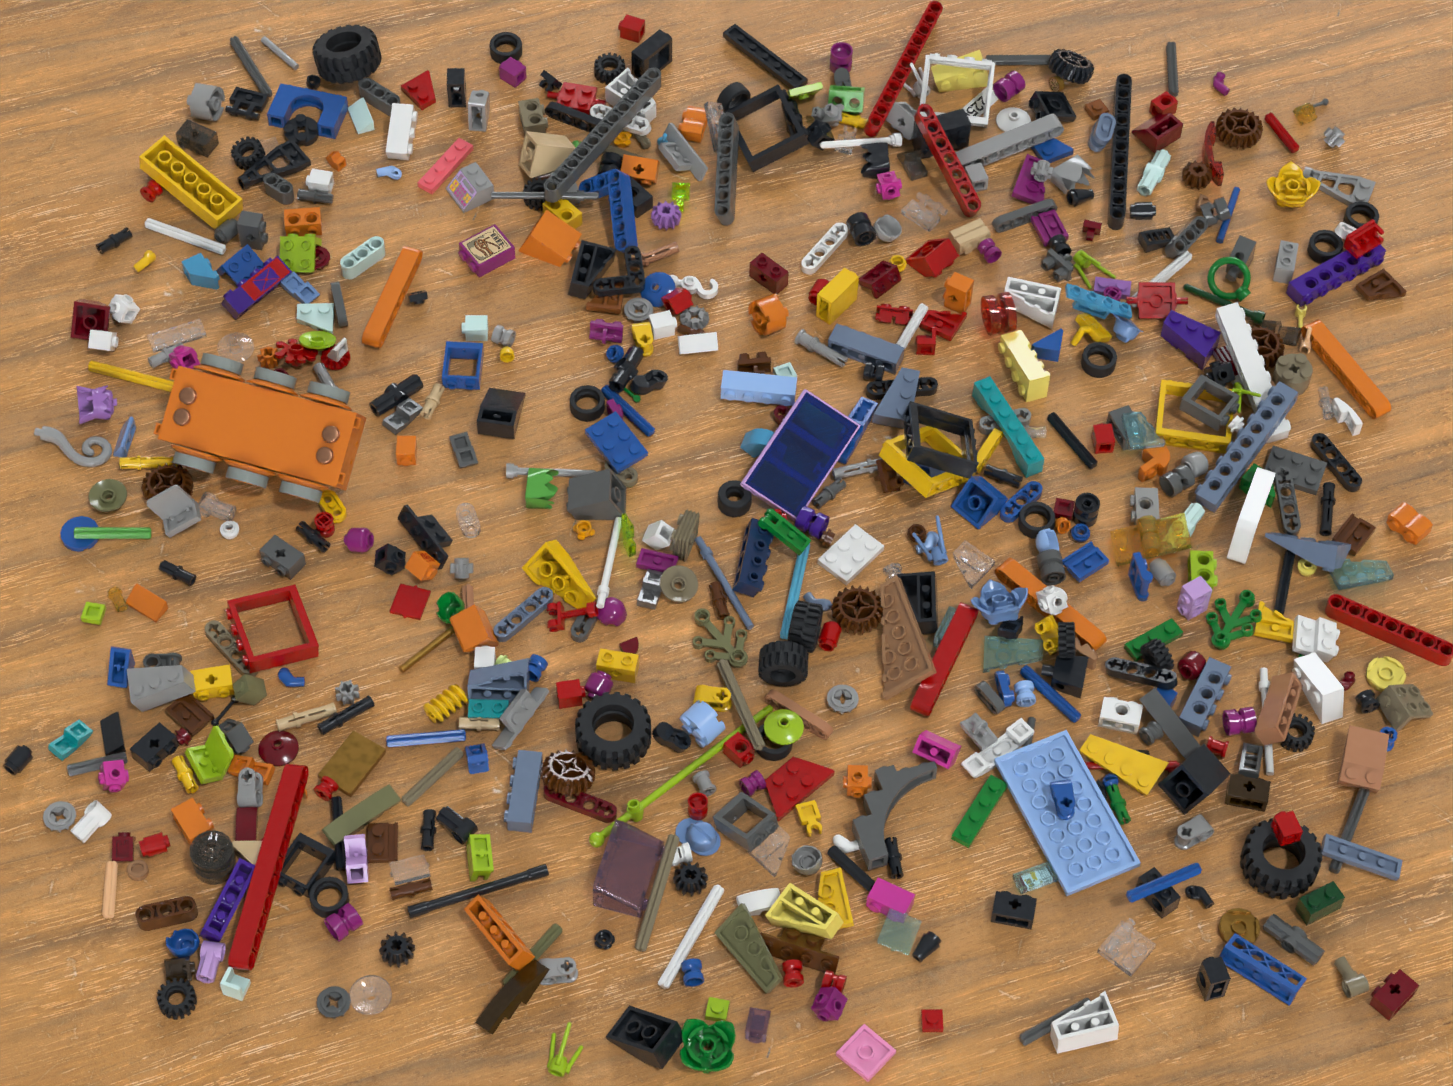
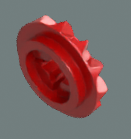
M334 344L333 347H328L322 351L321 362L328 369L339 370L349 364L351 356L348 350L338 362L327 357V354L335 347Z

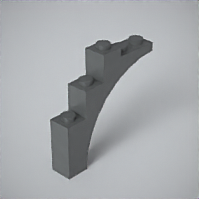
M935 761L924 762L911 768L905 767L899 771H896L894 765L882 766L875 770L874 782L878 791H870L864 794L863 807L867 816H859L852 821V832L855 840L858 842L868 870L887 865L888 852L884 841V828L889 814L897 802L910 790L922 783L936 779L937 766Z

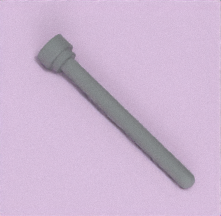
M506 463V478L514 479L518 475H528L529 468H520L514 465V463ZM554 469L559 472L555 476L577 477L596 472L595 470Z

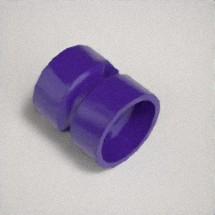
M804 506L796 518L795 527L804 533L809 531V535L820 539L823 531L827 529L830 517L820 512L816 514L814 509Z

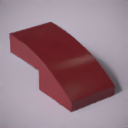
M238 807L236 811L235 841H257L258 807Z

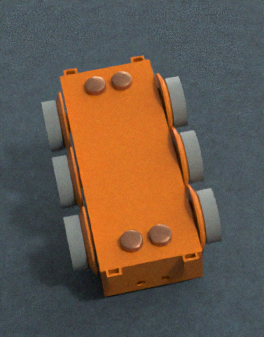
M203 353L201 365L193 366L194 369L179 365L178 369L172 368L169 379L174 380L163 422L162 424L156 423L153 433L159 435L158 439L175 444L171 445L176 451L172 463L213 474L215 462L223 461L222 458H225L224 461L229 465L226 478L261 488L267 487L270 476L280 473L278 476L283 481L281 482L279 492L320 503L322 491L330 489L326 486L346 491L366 422V417L352 412V409L347 405L350 392L310 381L307 393L300 394L302 398H299L298 394L294 391L297 378L261 367H256L254 379L247 380L246 382L249 384H246L245 380L240 376L244 364L208 353Z

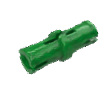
M1112 784L1113 791L1111 785L1106 788V792L1111 801V809L1115 811L1120 825H1124V819L1127 824L1131 821V818L1126 809V801L1122 798L1117 784Z

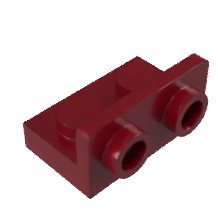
M883 260L861 276L858 283L860 286L870 289L873 297L877 299L902 279L898 266Z

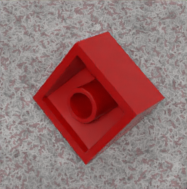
M944 238L926 241L905 260L909 266L924 277L932 276L934 278L942 274L944 268L954 264V260L959 255L950 239Z

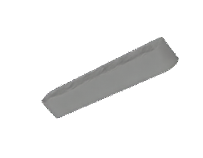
M1050 114L955 153L963 168L977 163H982L985 166L1058 137L1063 133L1064 127L1055 114Z

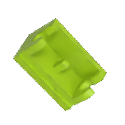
M470 834L466 844L470 881H476L478 876H484V880H487L491 872L494 871L490 834Z

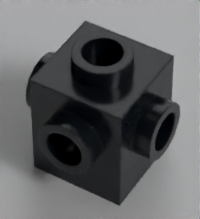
M816 119L806 128L809 134L807 135L809 143L822 151L824 149L820 147L821 142L835 140L831 132L832 128L827 122Z
M1220 361L1209 363L1210 367L1204 368V376L1223 387L1227 386L1226 383L1236 380L1231 362L1220 363Z
M387 543L375 551L374 567L384 571L386 574L394 575L405 569L406 552Z

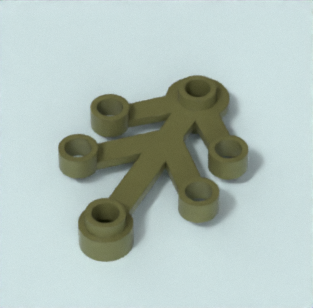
M703 608L698 609L694 615L696 624L704 626L715 639L696 636L693 638V647L698 650L703 647L721 648L727 652L721 653L715 652L712 649L705 652V661L708 663L723 659L729 661L733 667H743L746 665L748 656L743 648L744 642L747 640V632L744 629L736 631L737 644L736 648H734L730 642L732 629L735 627V618L732 616L724 618L725 629L724 635H722L710 621L709 611Z

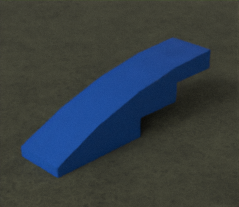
M861 396L848 417L861 426L838 459V462L846 464L878 407L877 402ZM843 427L838 435L837 442L832 448L834 451L849 431L847 428Z

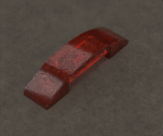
M1211 121L1204 137L1202 158L1204 165L1209 164V168L1212 169V181L1217 186H1222L1224 171L1222 161H1214L1212 146L1215 144L1217 133L1215 123Z

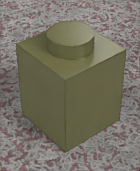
M245 674L233 683L236 701L255 706L267 696L264 679Z

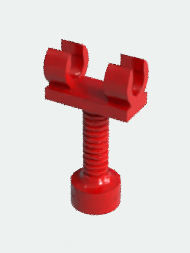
M561 601L547 604V611H549V615H557V619L548 620L547 628H549L550 632L565 630V619L580 615H588L590 618L598 617L597 603L595 601L586 604V607L564 611Z

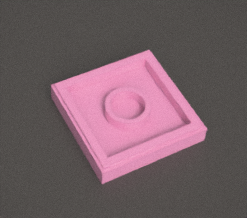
M865 1024L836 1052L838 1058L867 1082L896 1054V1050Z

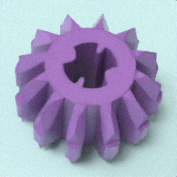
M665 200L663 204L658 202L657 206H653L651 219L654 226H658L659 230L665 228L667 231L668 228L674 229L675 225H679L681 212L679 206L674 205L673 201L667 203Z

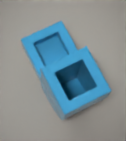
M762 428L753 429L745 433L740 448L755 458L761 454L775 432ZM778 441L770 454L782 462L787 447Z

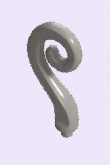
M43 426L42 429L35 428L34 435L40 436V440L56 444L71 461L80 466H101L112 455L111 444L100 436L89 437L83 442L82 451L85 455L90 456L86 457L76 452L59 430ZM92 445H100L102 447L101 454L91 457L94 456L95 452L90 447Z

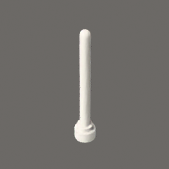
M892 133L889 137L825 141L820 143V147L822 149L854 147L863 144L885 142L893 147H901L902 135L901 133Z

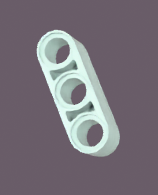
M379 236L371 237L345 255L340 261L342 276L345 279H354L383 259L386 254L383 238Z

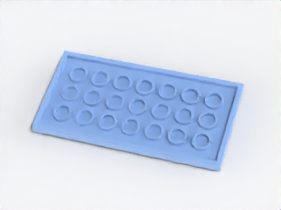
M1067 730L994 759L997 769L1004 782H1006L1010 793L1066 896L1140 866V860ZM1071 779L1075 797V813L1071 819L1063 820L1057 816L1054 800L1051 796L1050 782Z

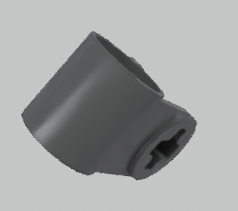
M151 653L143 659L144 668L151 665H156L154 667L180 665L182 656L178 653Z

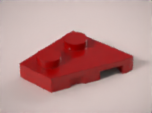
M428 70L401 85V90L421 110L436 103L431 76Z
M928 310L919 327L929 332L932 331V327H936V335L952 341L967 318V312L950 314V311Z

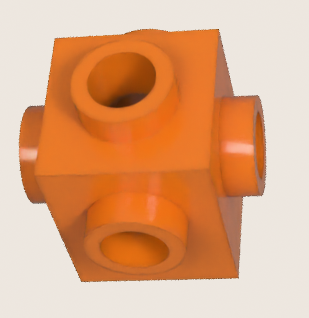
M868 765L847 766V776H843V788H847V796L860 798L867 794L868 789L872 788V777H868Z

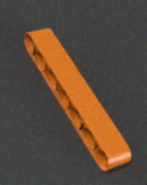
M407 246L402 248L363 332L362 344L376 348L383 346L421 263L422 250Z
M1315 320L1301 328V334L1304 339L1308 327L1312 328L1310 336L1312 349L1372 419H1376L1391 411L1389 400L1321 320Z
M1008 558L995 569L997 578L1011 590L1015 588H1028L1026 602L1045 618L1051 615L1041 611L1038 605L1036 592L1047 587L1013 558ZM1068 603V607L1063 609L1060 614L1053 615L1057 625L1058 622H1075V637L1078 638L1081 646L1088 644L1091 649L1097 651L1106 643L1107 638L1105 634Z

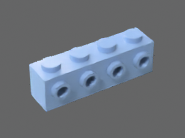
M723 370L721 399L793 406L796 397L797 377Z

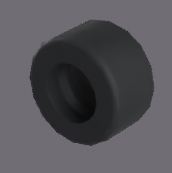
M728 481L719 488L718 508L726 516L741 517L750 510L752 494L740 485L742 481ZM736 496L741 498V500L731 501L728 498Z

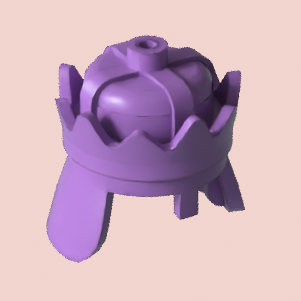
M108 385L96 389L76 386L80 424L93 419L109 420L111 418V415L114 413V406H117V398L113 399L112 391L106 390Z

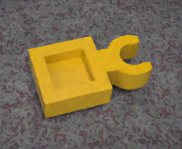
M812 800L797 804L795 809L801 826L807 825V835L812 837L811 829L813 828L817 829L819 834H822V825L818 822L821 821V815L816 801Z

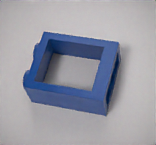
M446 341L442 371V384L445 388L480 390L484 358L483 343ZM451 358L477 360L476 375H449Z

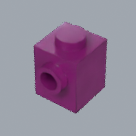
M509 57L500 64V79L514 88L527 79L526 66L520 61Z

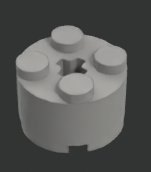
M196 83L192 94L187 97V105H190L191 117L209 121H217L221 117L224 107H221V103L225 101L223 89L213 85Z

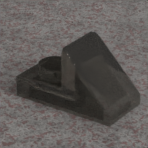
M911 149L897 154L911 181L927 176L928 171L921 161V149Z

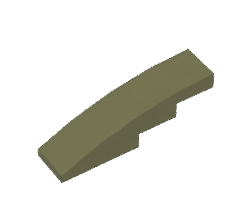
M389 784L324 827L322 831L333 846L344 841V836L354 835L364 829L368 823L399 804L401 799Z

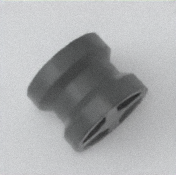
M1153 720L1148 723L1147 727H1142L1138 731L1142 741L1149 746L1156 739L1159 740L1164 736L1160 725Z

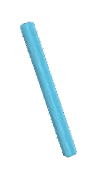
M810 543L800 556L797 555L780 632L781 639L788 640L792 613L795 604L799 600Z

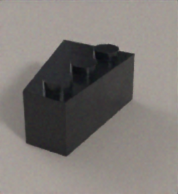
M582 240L568 295L586 299L593 290V282L596 279L602 278L614 262L617 249Z

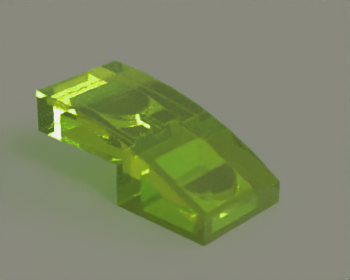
M623 513L621 517L622 541L628 556L632 557L636 555V543L633 540L634 526L626 513Z

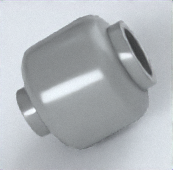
M1201 452L1190 453L1181 460V464L1187 465L1195 478L1208 471V459Z

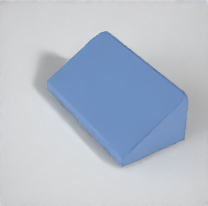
M129 417L121 428L113 452L115 457H127L136 430L133 417Z

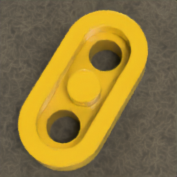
M333 490L322 491L319 503L322 510L329 512L333 516L334 523L343 522L347 517L344 504Z

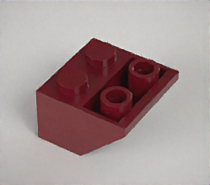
M1172 113L1157 114L1133 129L1131 133L1155 154L1157 150H1162L1181 137L1183 123Z

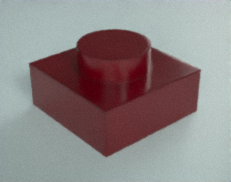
M1056 498L1054 507L1055 518L1064 517L1072 520L1075 501Z

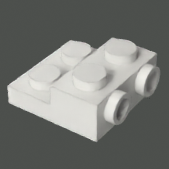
M1297 615L1294 618L1292 651L1303 655L1315 652L1323 662H1329L1339 651V646L1336 645V640L1340 634V630L1337 629V623L1321 617L1313 620Z

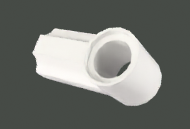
M97 800L87 806L84 811L85 815L70 830L83 843L88 840L98 827L104 826L112 816Z

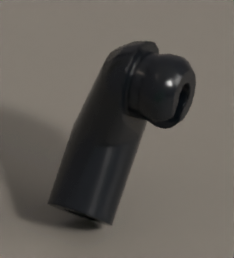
M1194 885L1186 887L1185 894L1188 898L1200 900L1206 909L1214 905L1213 900L1203 887Z

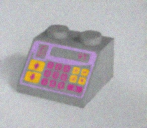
M474 162L461 168L448 184L446 190L462 212L465 213L493 200L491 192H494V185L479 165Z

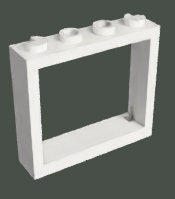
M938 53L926 55L920 105L926 103L930 64L989 70L984 116H968L971 126L987 128L995 63L987 59L977 61L973 57L959 59L956 55H947V57H941ZM920 112L922 116L927 117L925 112ZM934 112L936 115L944 114L941 112Z

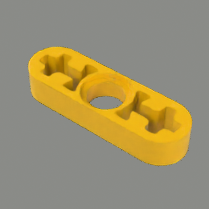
M994 428L978 451L977 462H979V468L977 473L982 471L1000 444L1004 435L1002 431Z

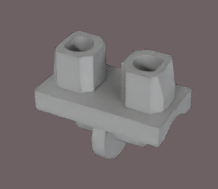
M830 103L824 108L813 107L811 116L815 120L827 122L832 127L838 126L839 122L842 121L844 105Z
M977 713L960 722L962 729L974 741L980 751L998 741L997 736L987 726L988 723L982 720Z

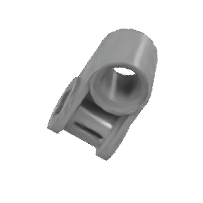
M244 768L238 776V806L261 807L263 804V776L251 768Z
M1199 814L1178 827L1174 844L1181 850H1187L1211 837L1214 829L1203 815Z
M570 957L544 958L539 960L541 964L550 969L540 983L541 985L572 983L578 978L576 962Z

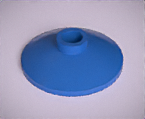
M652 273L645 278V289L640 292L641 297L650 301L653 307H662L664 304L661 298L676 289L675 282L666 273ZM656 285H659V288L657 290H654V287Z

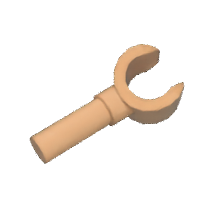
M1308 327L1306 337L1300 343V352L1303 347L1308 348L1307 353L1311 350V327Z

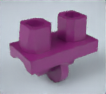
M603 319L591 320L589 339L602 340V344H606L607 341L622 343L623 325L618 321L607 323Z

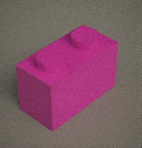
M925 730L919 734L912 753L932 762L935 761L936 764L949 769L955 764L962 746Z
M878 877L867 896L866 906L875 913L880 912L886 915L892 921L904 923L914 904L915 894Z

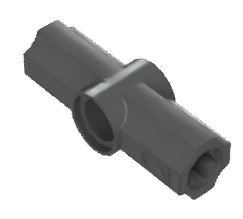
M1275 914L1271 915L1263 926L1266 932L1280 941L1283 949L1289 953L1298 954L1313 966L1318 963L1325 950L1307 938L1304 930L1298 926H1290Z

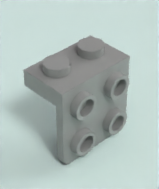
M173 485L146 501L147 507L163 520L165 534L169 538L201 521L199 504L178 485Z

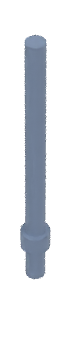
M701 536L695 538V542L701 550L702 558L708 562L747 630L752 629L754 625L715 561L711 548L706 546Z

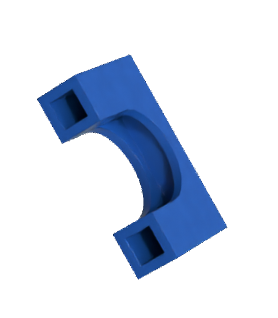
M280 84L267 113L269 126L283 128L297 109L311 106L322 111L317 123L319 136L336 139L348 111L347 97Z

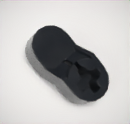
M651 370L644 375H636L630 384V389L636 394L646 395L654 389H662L668 380V376L661 370Z
M667 722L659 723L652 731L653 738L660 745L668 746L677 753L684 752L691 745V739L688 734L683 730L673 728Z

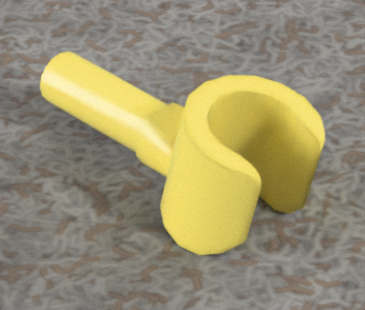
M1298 304L1295 316L1298 317V329L1301 330L1307 306L1305 305L1302 310L1299 309Z

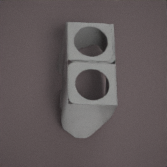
M1077 154L1053 169L1051 182L1064 194H1067V190L1075 189V183H1083L1090 186L1084 173L1094 179L1095 177L1090 172L1092 168Z

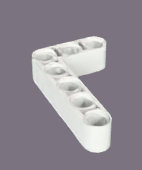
M1257 467L1235 528L1227 559L1243 564L1246 563L1256 528L1276 474L1275 472Z

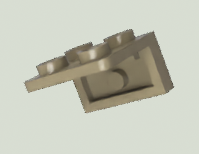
M1413 684L1389 685L1376 698L1380 703V709L1396 731H1400L1414 718H1430L1433 715L1430 705L1424 700L1420 690Z

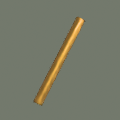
M453 626L449 627L398 667L402 673L406 672L455 633Z

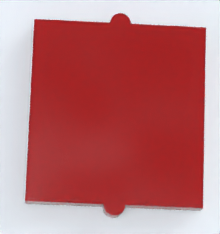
M400 583L390 608V613L403 616V618L408 617L421 620L431 591L418 588L417 585L410 586Z

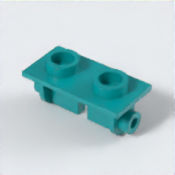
M469 699L468 718H500L508 708L509 700Z

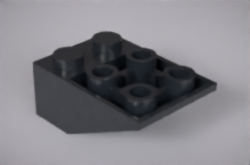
M489 388L477 417L478 434L515 439L526 393Z

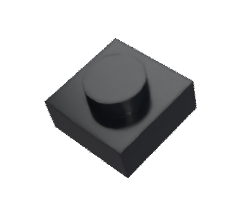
M426 290L407 293L409 302H413L414 305L424 303V300L428 299Z

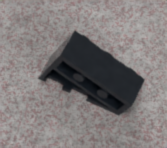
M935 571L896 574L902 581L921 633H936L938 630V596Z

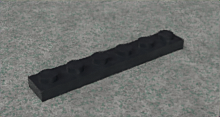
M734 24L723 32V38L790 89L808 84V79L738 25Z

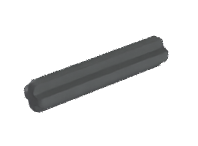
M125 752L69 764L67 765V771L69 776L100 770L102 762L123 760L124 764H126L128 761Z

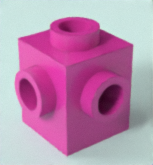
M890 171L877 174V194H881L883 200L899 197V189H902V183L900 178L897 179L895 172Z
M180 345L173 349L174 352L168 354L171 359L170 364L172 368L178 369L179 365L194 369L193 366L200 365L197 353L192 347Z
M123 760L102 762L100 772L98 773V781L100 785L102 784L103 791L119 792L124 788L126 782L129 781L128 770L124 769Z

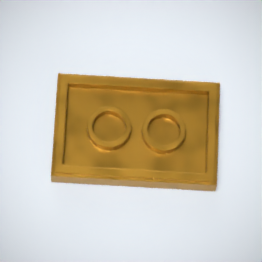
M353 730L319 772L318 778L321 779L323 776L332 778L339 785L338 790L352 797L386 754V749Z

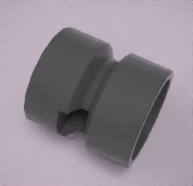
M1224 196L1215 199L1212 204L1207 202L1200 205L1202 214L1208 222V227L1217 224L1218 220L1223 222L1231 219ZM1215 208L1217 212L1216 216L1212 215L1211 209Z
M1181 464L1159 477V484L1163 492L1173 498L1181 493L1182 490L1195 484V477L1187 465Z
M1049 549L1037 555L1036 560L1040 569L1042 583L1045 585H1056L1066 579L1060 551Z

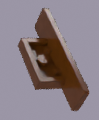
M786 927L780 938L760 933L771 956L786 961L792 959L800 960L805 967L821 972L830 970L834 974L836 973L839 956L821 951L825 939Z

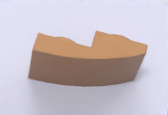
M1075 637V656L1088 657L1087 668L1095 669L1098 660L1096 651L1091 649L1088 644L1081 646L1080 641Z

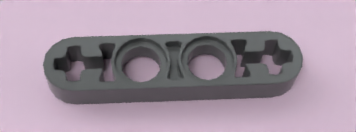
M1046 199L1000 215L993 220L992 226L996 232L1001 233L1030 223L1031 216L1036 217L1040 213L1054 209L1057 211L1058 207L1053 199Z
M1279 466L1275 470L1274 483L1282 529L1285 534L1297 535L1301 528L1292 472L1287 466ZM1280 472H1283V474L1286 475L1285 483H1282V476L1280 475ZM1287 488L1291 494L1283 496L1280 490ZM1285 506H1291L1293 507L1294 512L1290 514L1286 513L1283 508ZM1289 519H1292V525L1295 527L1294 530H1291V528L1288 527L1290 523Z

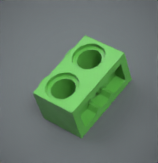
M830 85L828 104L844 105L842 111L849 112L850 114L862 113L864 109L865 87ZM839 97L842 99V102L836 103L833 98ZM856 98L859 100V103L853 104L851 99Z

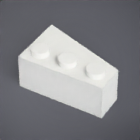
M392 103L386 146L388 159L409 160L410 154L412 155L413 153L412 142L413 138H415L418 112L415 111L414 105Z
M1315 652L1294 659L1292 672H1294L1303 685L1302 690L1321 724L1342 718L1344 687Z
M1102 992L1099 997L1091 1002H1085L1084 1006L1079 1009L1072 1010L1051 1022L1050 1037L1057 1054L1118 1039L1119 1024L1106 992Z

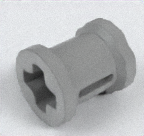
M704 770L696 773L692 780L694 783H697L700 789L699 793H703L708 797L714 794L717 788L710 781V773Z

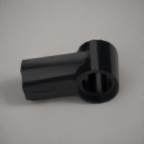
M449 806L443 807L436 817V821L448 829L460 844H465L468 841L469 835L475 834L478 831V827L471 819L461 817Z

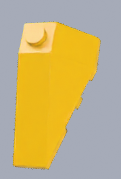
M557 540L545 542L522 567L534 583L550 588L553 594H557L565 602L577 609L586 607L587 603L597 599L570 555Z

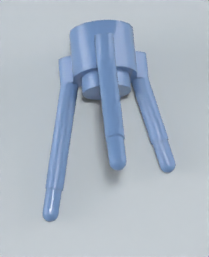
M936 515L939 540L938 546L932 548L931 553H929L916 533H912V536L926 554L928 561H933L935 566H939L948 562V557L944 545L940 518Z

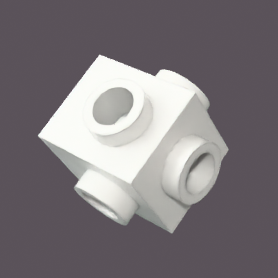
M115 294L108 305L111 306L110 313L112 318L121 323L132 324L140 311V308L133 302V298L126 294Z
M1051 585L1036 592L1038 605L1043 612L1057 615L1068 607L1066 602L1068 600L1067 594L1061 588Z

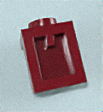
M118 832V836H112V861H134V841H136V837L131 836V832Z

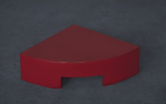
M634 637L619 643L620 650L636 654L639 648L638 638Z

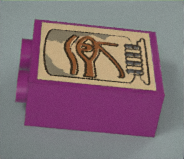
M494 224L460 242L458 254L462 261H466L471 272H475L480 278L515 259V247Z

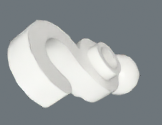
M669 275L674 280L676 287L686 288L691 294L697 292L701 298L711 299L718 293V283L714 279L710 280V287L712 289L704 290L699 280L694 276H686L680 280L675 275Z

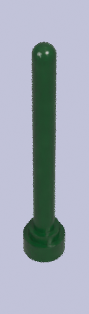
M1185 284L1183 286L1185 291L1218 305L1226 306L1233 304L1228 300L1192 285ZM1239 305L1240 308H1243L1245 316L1251 318L1250 320L1254 324L1260 325L1263 323L1266 312L1261 310L1252 311Z

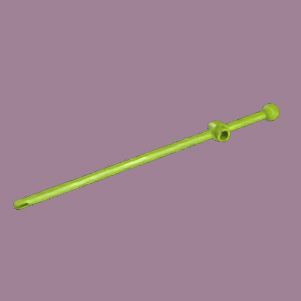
M767 705L753 716L755 723L757 724L773 711V707ZM744 725L739 726L639 802L637 799L630 800L627 803V812L601 832H594L589 836L590 844L595 848L601 847L606 837L630 819L634 822L641 821L644 814L643 809L724 749V743L737 732L740 734L745 733Z

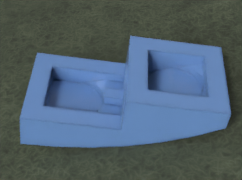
M295 272L291 273L280 283L284 290L302 304H310L320 296L308 281L305 283Z

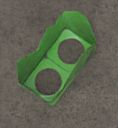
M528 469L525 494L526 508L552 509V506L549 504H554V502L548 500L555 495L558 488L549 482L553 480L552 476L559 474L557 470Z

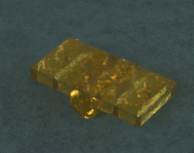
M1185 513L1160 519L1147 515L1139 518L1137 525L1110 531L1117 567L1130 564L1132 555L1136 552H1141L1143 559H1150L1192 548Z

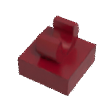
M1084 219L1082 232L1087 233V241L1093 242L1094 235L1100 236L1102 223Z

